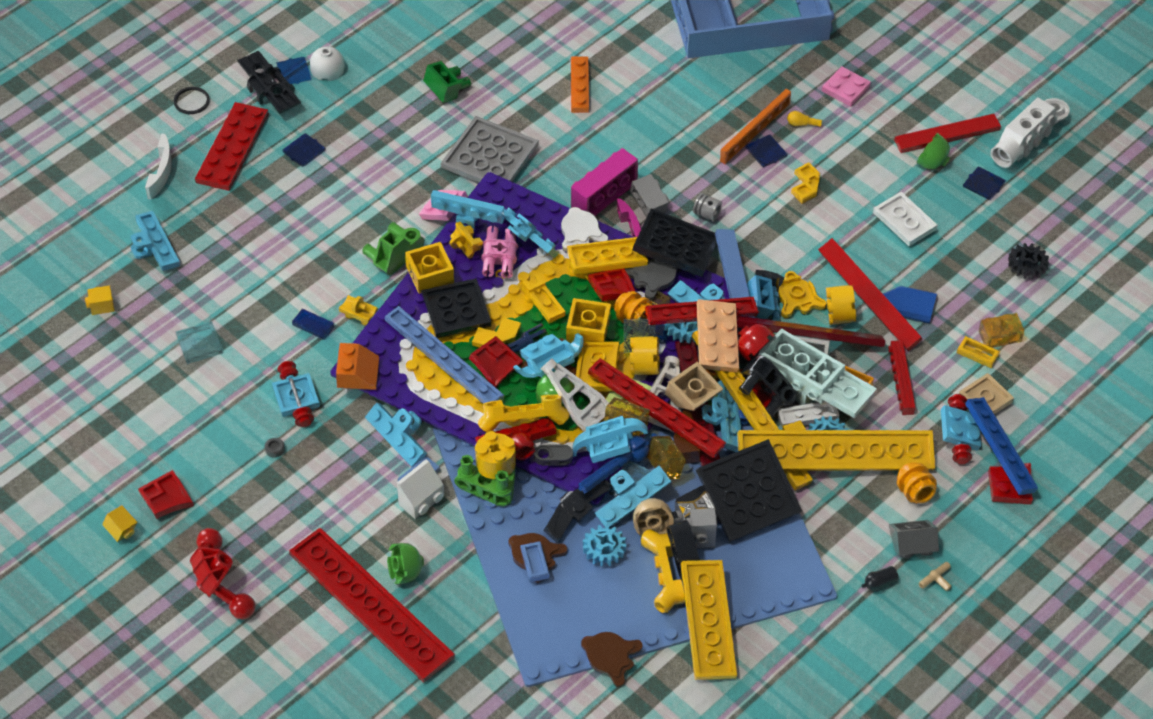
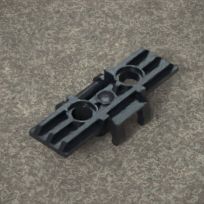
M259 50L237 60L250 77L247 80V89L250 93L254 90L257 92L256 99L259 104H263V98L266 97L279 114L301 104V101L293 93L295 87L289 84L278 67L273 68V65L269 64ZM257 69H264L261 73L256 72Z

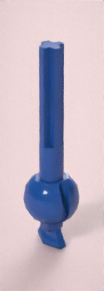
M649 433L646 437L634 435L632 439H629L631 452L614 457L578 484L580 486L578 489L585 494L629 461L638 463L645 460L649 455V445L657 439V434Z

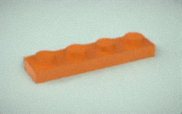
M571 56V113H589L588 56Z

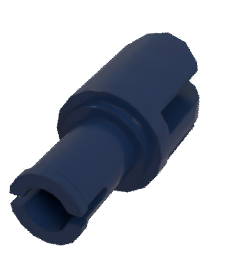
M540 323L523 332L520 339L507 344V346L514 353H518L527 345L543 339L542 337L547 334L546 329H541L543 324Z

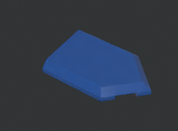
M898 286L883 293L904 318L930 324L937 293L905 286Z

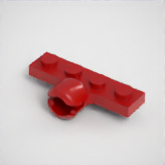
M549 417L495 432L504 434L514 440L515 458L518 460H526L533 455L535 451L533 440L557 434L556 427ZM483 434L482 436L475 437V442L477 443V441L481 437L485 436V434Z

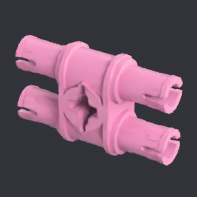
M489 226L486 239L483 241L484 250L481 256L483 261L482 274L487 277V271H489V277H492L494 275V265H502L501 276L506 278V272H508L509 279L513 276V265L517 261L516 250L518 249V244L516 243V234L513 232L510 234V230L507 228L505 230V240L497 239L499 229L494 226L493 232H491L492 226Z

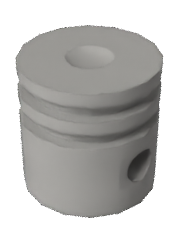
M701 193L694 203L693 213L715 221L720 214L722 201Z

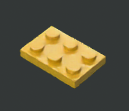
M583 342V347L578 357L576 376L597 391L613 392V390L590 376L588 369L599 358L617 369L619 342Z

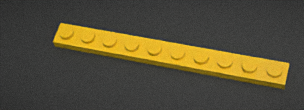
M698 330L693 332L692 338L694 339L697 345ZM714 370L754 430H779L754 391L752 390L749 395H745L739 390V387L745 381L744 376L739 370L737 373ZM784 471L794 490L811 484L813 480L807 471Z

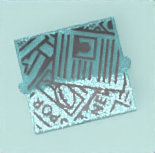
M638 317V319H624V353L632 352L630 337H656V325H649L647 319H642L641 317Z

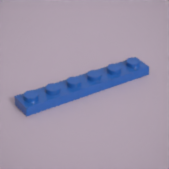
M985 398L968 399L965 405L1018 494L1035 493L1038 489L1035 481Z

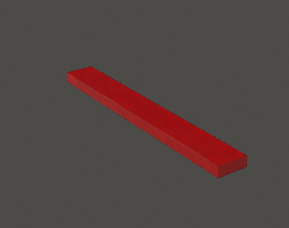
M833 238L818 249L848 285L853 286L856 294L898 341L903 340V345L907 351H910L923 340L919 333Z
M599 358L588 369L590 376L712 458H715L725 447L726 442L603 359Z

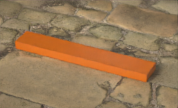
M785 89L721 149L720 162L726 164L788 107L791 101V91Z

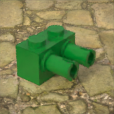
M442 61L427 65L423 81L443 103L457 99L459 90L471 87L469 77L457 78L461 76V69L458 66L448 68Z

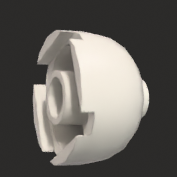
M329 46L321 47L312 54L310 58V71L316 79L322 80L323 78L333 81L344 73V58L337 49Z

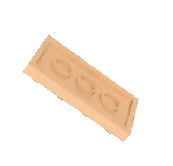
M698 299L699 364L704 369L737 373L739 370L736 304Z

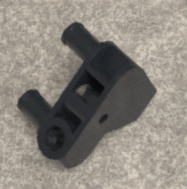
M759 355L751 359L741 371L745 381L739 387V390L745 395H749L753 388L766 393L771 401L765 409L771 418H773L779 408H785L787 405L795 402L797 391L793 389L791 383L766 357Z

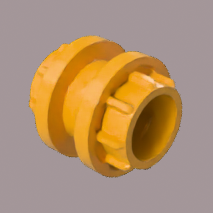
M635 291L623 293L618 297L615 302L614 311L619 321L627 323L625 320H628V326L640 329L630 325L632 324L631 322L634 321L642 324L640 326L644 328L647 327L648 322L643 321L647 320L645 307L653 304L648 298L642 297Z
M917 462L907 463L898 472L897 487L904 493L908 501L917 504L928 502L933 498L937 488V481L924 464Z

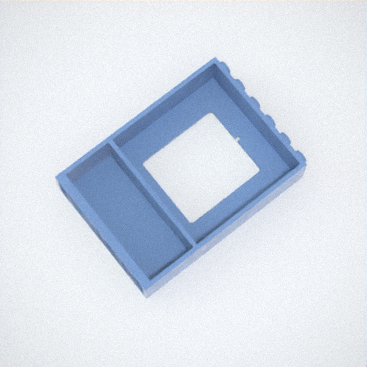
M671 0L687 59L829 40L830 32H833L832 20H834V12L830 10V0H795L801 17L742 25L737 23L730 0Z

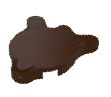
M537 533L513 535L508 540L512 550L513 561L525 570L526 567L520 545L540 541L548 570L555 568L553 557L566 555L567 546L565 544L552 543L546 537Z
M601 632L594 636H585L581 641V647L585 651L591 667L600 673L608 675L616 687H621L624 684V673L634 666V662L628 656L640 652L643 646L640 640H625L612 632Z

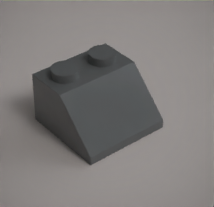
M929 520L889 524L894 550L902 558L913 557V554L918 553L927 556L939 551L938 530Z

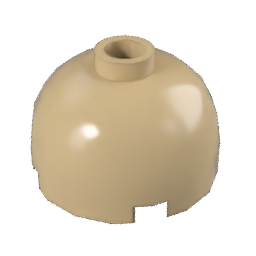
M648 498L641 501L635 508L633 513L634 528L639 535L648 529H652L659 534H666L667 526L674 524L673 513L668 504L661 499Z

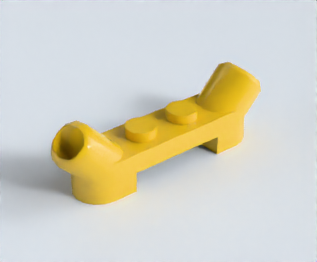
M556 394L542 395L541 403L511 407H504L502 400L490 401L483 404L484 414L478 420V426L483 431L489 432L493 431L501 421L518 422L520 419L526 418L528 420H537L539 417L548 416L558 425H563L569 418V412L562 406L561 396Z
M648 529L642 534L641 546L656 554L654 556L655 568H659L660 571L658 573L659 585H663V589L654 599V605L659 612L668 613L674 605L685 603L681 579L673 580L668 557H673V552L668 534H659L652 529Z

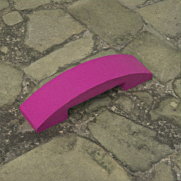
M621 198L617 199V212L620 222H628L632 236L638 237L641 228L635 213Z

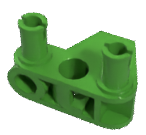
M395 222L390 223L387 233L379 239L377 249L369 243L362 249V253L373 260L374 266L379 267L388 275H392L406 263L405 252L423 247L425 241L418 229H403Z
M470 455L462 456V459H460L461 466L457 471L458 475L454 479L455 484L460 489L501 507L507 506L512 502L515 469L510 475L506 471L500 470L495 475L496 479H490L479 473L477 466L473 465V458Z

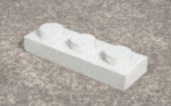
M826 401L822 404L818 402L780 408L777 411L782 429L784 425L801 420L803 425H809L810 423L814 424V419L821 421L822 416L826 420H828L829 416H832L834 421L837 418L839 419L837 408Z

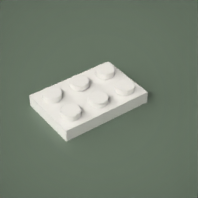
M902 192L873 208V213L908 246L937 230L938 225Z

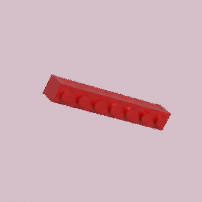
M903 340L891 341L890 346H888V352L891 353L890 362L893 364L894 382L896 381L895 390L898 391L897 400L900 401L899 410L902 411V415H914L916 407Z

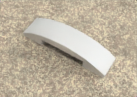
M163 133L158 143L161 161L157 174H149L145 186L147 199L150 200L164 187L171 171L172 159L169 142Z

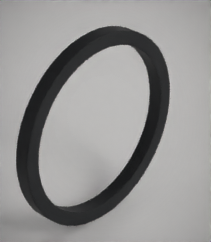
M186 87L176 93L174 106L181 113L197 114L205 110L209 105V95L202 88ZM190 90L200 91L207 98L204 106L193 111L181 109L176 102L182 93Z

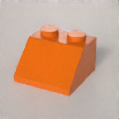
M340 343L336 369L337 388L376 390L379 356L360 344Z

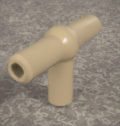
M944 562L937 569L931 570L929 575L919 582L920 588L924 589L933 581H936L945 591H949L952 585L941 575L949 570L951 565L948 562Z

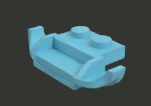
M579 333L575 334L574 341L570 344L566 340L561 341L553 334L547 335L543 339L529 344L520 350L521 357L527 361V367L521 369L515 365L513 368L524 377L534 378L545 375L541 367L551 358L557 364L565 367L575 362L574 358L581 352L583 336Z
M623 416L588 426L586 431L579 434L573 442V457L577 456L578 449L585 446L587 451L590 452V458L593 463L631 452L629 439L633 438V431H641L645 435L648 434V427L638 419L624 418Z

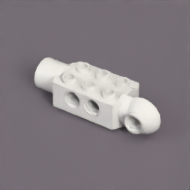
M1037 97L1006 126L1000 141L991 149V157L994 162L1000 167L1008 168L1015 161L1019 162L1023 157H1027L1034 147L1039 146L1044 137H1048L1051 134L1052 127L1068 116L1070 113L1068 104L1057 98L1043 101Z

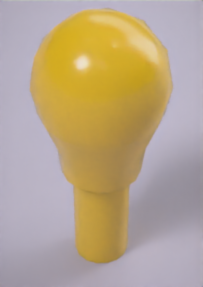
M792 111L787 116V121L792 126H807L808 124L821 127L822 120L809 118V116L799 111Z

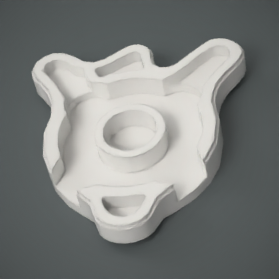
M573 207L569 209L568 214L562 220L561 230L565 237L562 243L564 251H567V246L585 244L590 241H608V236L600 231L596 217L589 212Z

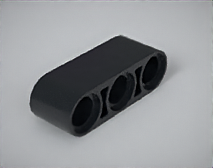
M687 520L669 525L666 528L677 571L682 582V561H700L692 530Z

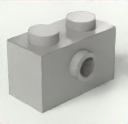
M652 174L632 181L630 192L646 218L651 208L662 213L667 211L669 199L665 193L663 194L658 180L654 179Z
M715 508L690 509V518H686V520L690 524L696 548H715L717 528Z

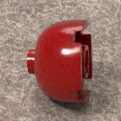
M754 324L750 328L746 325L739 332L741 335L738 340L739 353L749 362L751 359L748 356L750 354L755 356L769 342V335L774 337L775 334L762 324Z

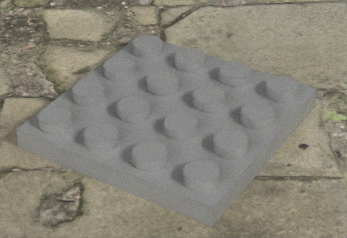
M475 116L441 162V168L478 183L488 172L513 182L538 147L539 140Z

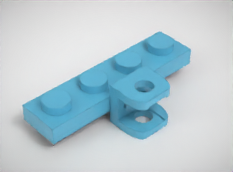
M436 190L432 191L431 207L458 214L456 222L466 223L473 229L478 218L503 224L505 219L504 206Z
M509 207L507 210L504 209L505 219L514 225L513 227L509 225V230L524 242L530 238L554 258L559 254L554 249L556 245L548 238L544 241L541 238L543 234L536 229V226L521 214L517 215Z
M149 211L135 215L141 232L131 235L133 243L131 251L134 257L137 259L152 256L153 253L162 271L179 267L180 261L154 212Z
M680 280L668 292V296L676 303L698 301V299H725L723 297V290L715 284L707 286L699 295Z
M720 380L718 384L723 388V391L717 394L718 397L711 399L712 406L707 404L702 406V418L715 426L720 424L722 440L726 442L724 448L738 452L737 432L741 430L738 413L739 406Z
M376 402L365 418L405 461L413 467L427 455V452L411 436L418 430L422 420L415 412H408L403 408L393 417L380 403Z
M660 466L636 483L625 470H621L610 478L613 489L618 496L595 512V515L604 527L609 525V528H611L634 511L641 501L653 497L672 482ZM620 480L625 481L623 484L618 483Z

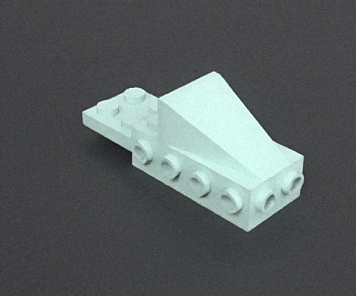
M783 329L772 337L758 353V356L761 355L769 359L791 383L793 389L797 391L796 401L799 405L810 404L812 400L820 404L826 401L855 418L877 394V388L847 372L844 364Z

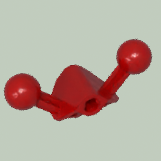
M213 528L203 529L196 539L198 548L190 558L193 573L197 577V587L209 598L214 594L228 603L229 610L235 618L244 620L251 617L256 608L254 599L246 593L236 595L220 584L233 564L231 557L220 550L222 546L221 534Z

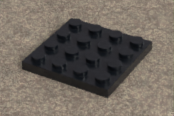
M651 208L632 251L651 257L658 262L672 265L674 268L685 270L692 275L703 277L717 241L715 232Z
M769 439L696 469L704 490L718 514V520L729 543L802 512Z

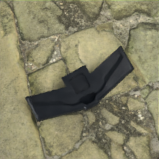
M604 479L585 494L578 488L574 491L566 492L560 498L558 507L543 531L559 543L572 519L574 518L579 523L592 510L593 506L589 503L608 491L610 492L613 486Z

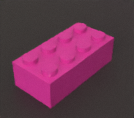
M624 148L614 152L606 161L601 162L598 167L588 172L581 180L576 181L571 186V208L577 207L596 216L631 188L632 181L638 179V159Z

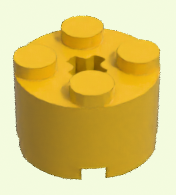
M853 286L826 287L827 310L829 313H832L828 314L829 325L856 322Z
M630 337L632 375H659L658 337Z
M489 431L477 441L475 445V460L478 471L482 476L496 479L495 475L500 470L506 471L508 475L514 471L516 459L515 444L512 438Z

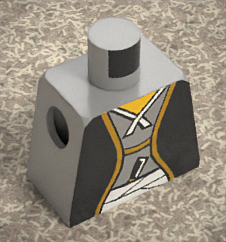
M703 486L675 500V511L672 512L674 524L690 518V509L714 508ZM715 510L716 523H718V514Z

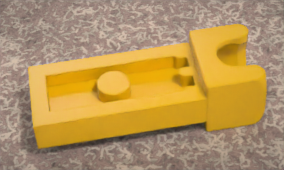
M535 275L537 280L535 284H530L527 280L523 281L522 290L528 299H531L548 323L565 316V310L546 287L540 275Z

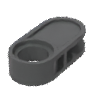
M564 444L539 445L535 448L534 460L537 464L543 466L568 465L573 460V449ZM546 452L549 456L547 458H540L538 454Z

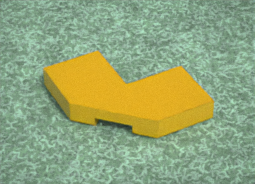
M808 162L795 169L794 174L803 183L791 189V193L801 204L817 196L820 173Z
M503 318L497 332L478 327L472 340V346L480 348L495 336L503 343H511L515 341L521 322Z

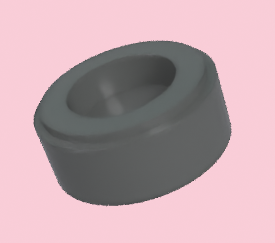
M271 438L265 443V452L269 457H279L285 451L284 442L279 438Z

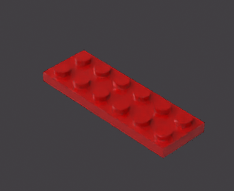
M238 102L234 103L195 177L196 183L230 191L269 115L268 109Z

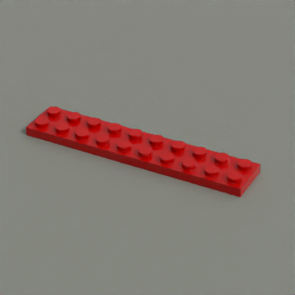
M320 527L289 550L290 556L423 683L455 658V654Z

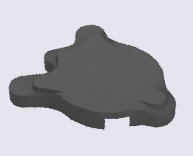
M655 259L648 260V265L625 268L629 278L634 279V286L636 288H646L645 297L651 301L655 299L659 291L672 286L676 273L679 271V269L674 268L672 265L658 262Z

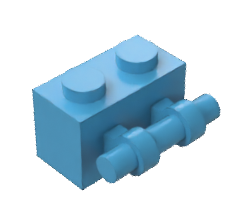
M755 275L747 283L749 296H754L759 312L754 317L767 319L771 315L772 320L779 321L781 309L778 306L779 293L777 288L772 286V279Z

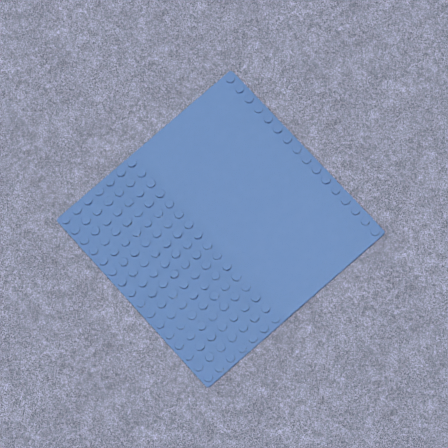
M749 422L746 425H741V430H754ZM654 424L648 434L656 433L658 437L649 445V455L645 460L638 463L629 461L623 470L636 483L660 466L672 483L651 498L661 499L674 512L675 500L678 497L703 486L696 472V469L701 467L700 462L676 465L675 457H671L670 446H673L675 432ZM713 425L715 435L722 439L721 425ZM433 427L436 442L526 687L593 669L585 651L581 647V641L585 636H594L601 632H612L625 640H640L643 645L641 651L629 655V659L690 641L685 603L674 605L668 613H661L655 608L654 599L663 589V585H659L658 573L660 571L659 568H655L654 556L656 554L641 546L642 534L640 533L639 535L636 532L633 524L634 511L609 528L616 527V532L622 531V537H626L624 557H619L618 563L611 561V566L607 562L600 566L598 561L593 564V558L586 559V554L583 553V539H585L586 533L590 534L591 528L598 530V525L605 528L595 515V512L618 496L614 489L610 492L608 491L598 505L589 503L593 508L579 523L573 518L560 542L557 543L543 530L558 507L560 498L567 491L515 466L513 500L509 505L501 507L460 489L455 484L454 479L458 475L457 471L461 466L460 459H462V456L470 455L473 458V465L476 466L475 446ZM723 448L719 452L720 459L736 452ZM620 480L618 483L623 484L625 481ZM800 513L730 543L718 520L715 548L697 549L700 561L722 560L731 630L830 602L837 598V593ZM537 533L546 537L552 543L565 544L567 546V553L564 556L552 558L555 561V568L548 570L549 579H544L539 583L529 582L527 571L516 565L513 561L512 550L508 544L511 536ZM674 556L668 557L673 580H680Z

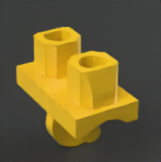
M456 222V229L450 236L452 239L449 244L453 249L459 248L462 250L467 258H472L475 251L481 250L483 241L480 238H473L474 229L470 225L464 226L461 222Z
M348 295L345 302L339 307V312L344 313L345 317L360 320L361 324L365 326L378 311L377 307L364 302L363 297L360 296L354 298Z

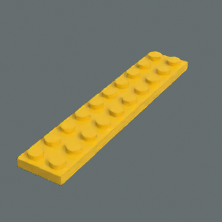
M739 430L737 432L738 451L769 439L783 471H899L904 465L912 462L922 463L928 470L935 469L933 430Z

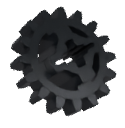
M1024 243L1023 247L1017 245L1016 249H1011L1008 257V266L1012 267L1011 272H1017L1016 276L1023 275L1024 279L1030 276L1031 279H1034L1036 275L1040 278L1041 273L1045 274L1046 269H1048L1049 256L1045 255V250L1040 251L1041 246L1035 248L1033 243L1030 246Z

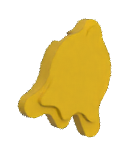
M794 271L785 273L783 283L778 290L779 300L783 304L781 310L782 317H791L796 309L800 310L802 314H807L811 309L824 310L826 308V301L817 295L816 289L810 280L808 282L802 280L801 276L797 275Z

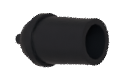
M893 566L869 572L865 577V583L861 587H867L870 591H880L881 588L898 581V573Z

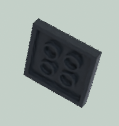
M477 278L421 290L436 338L477 330L478 327H491V319Z

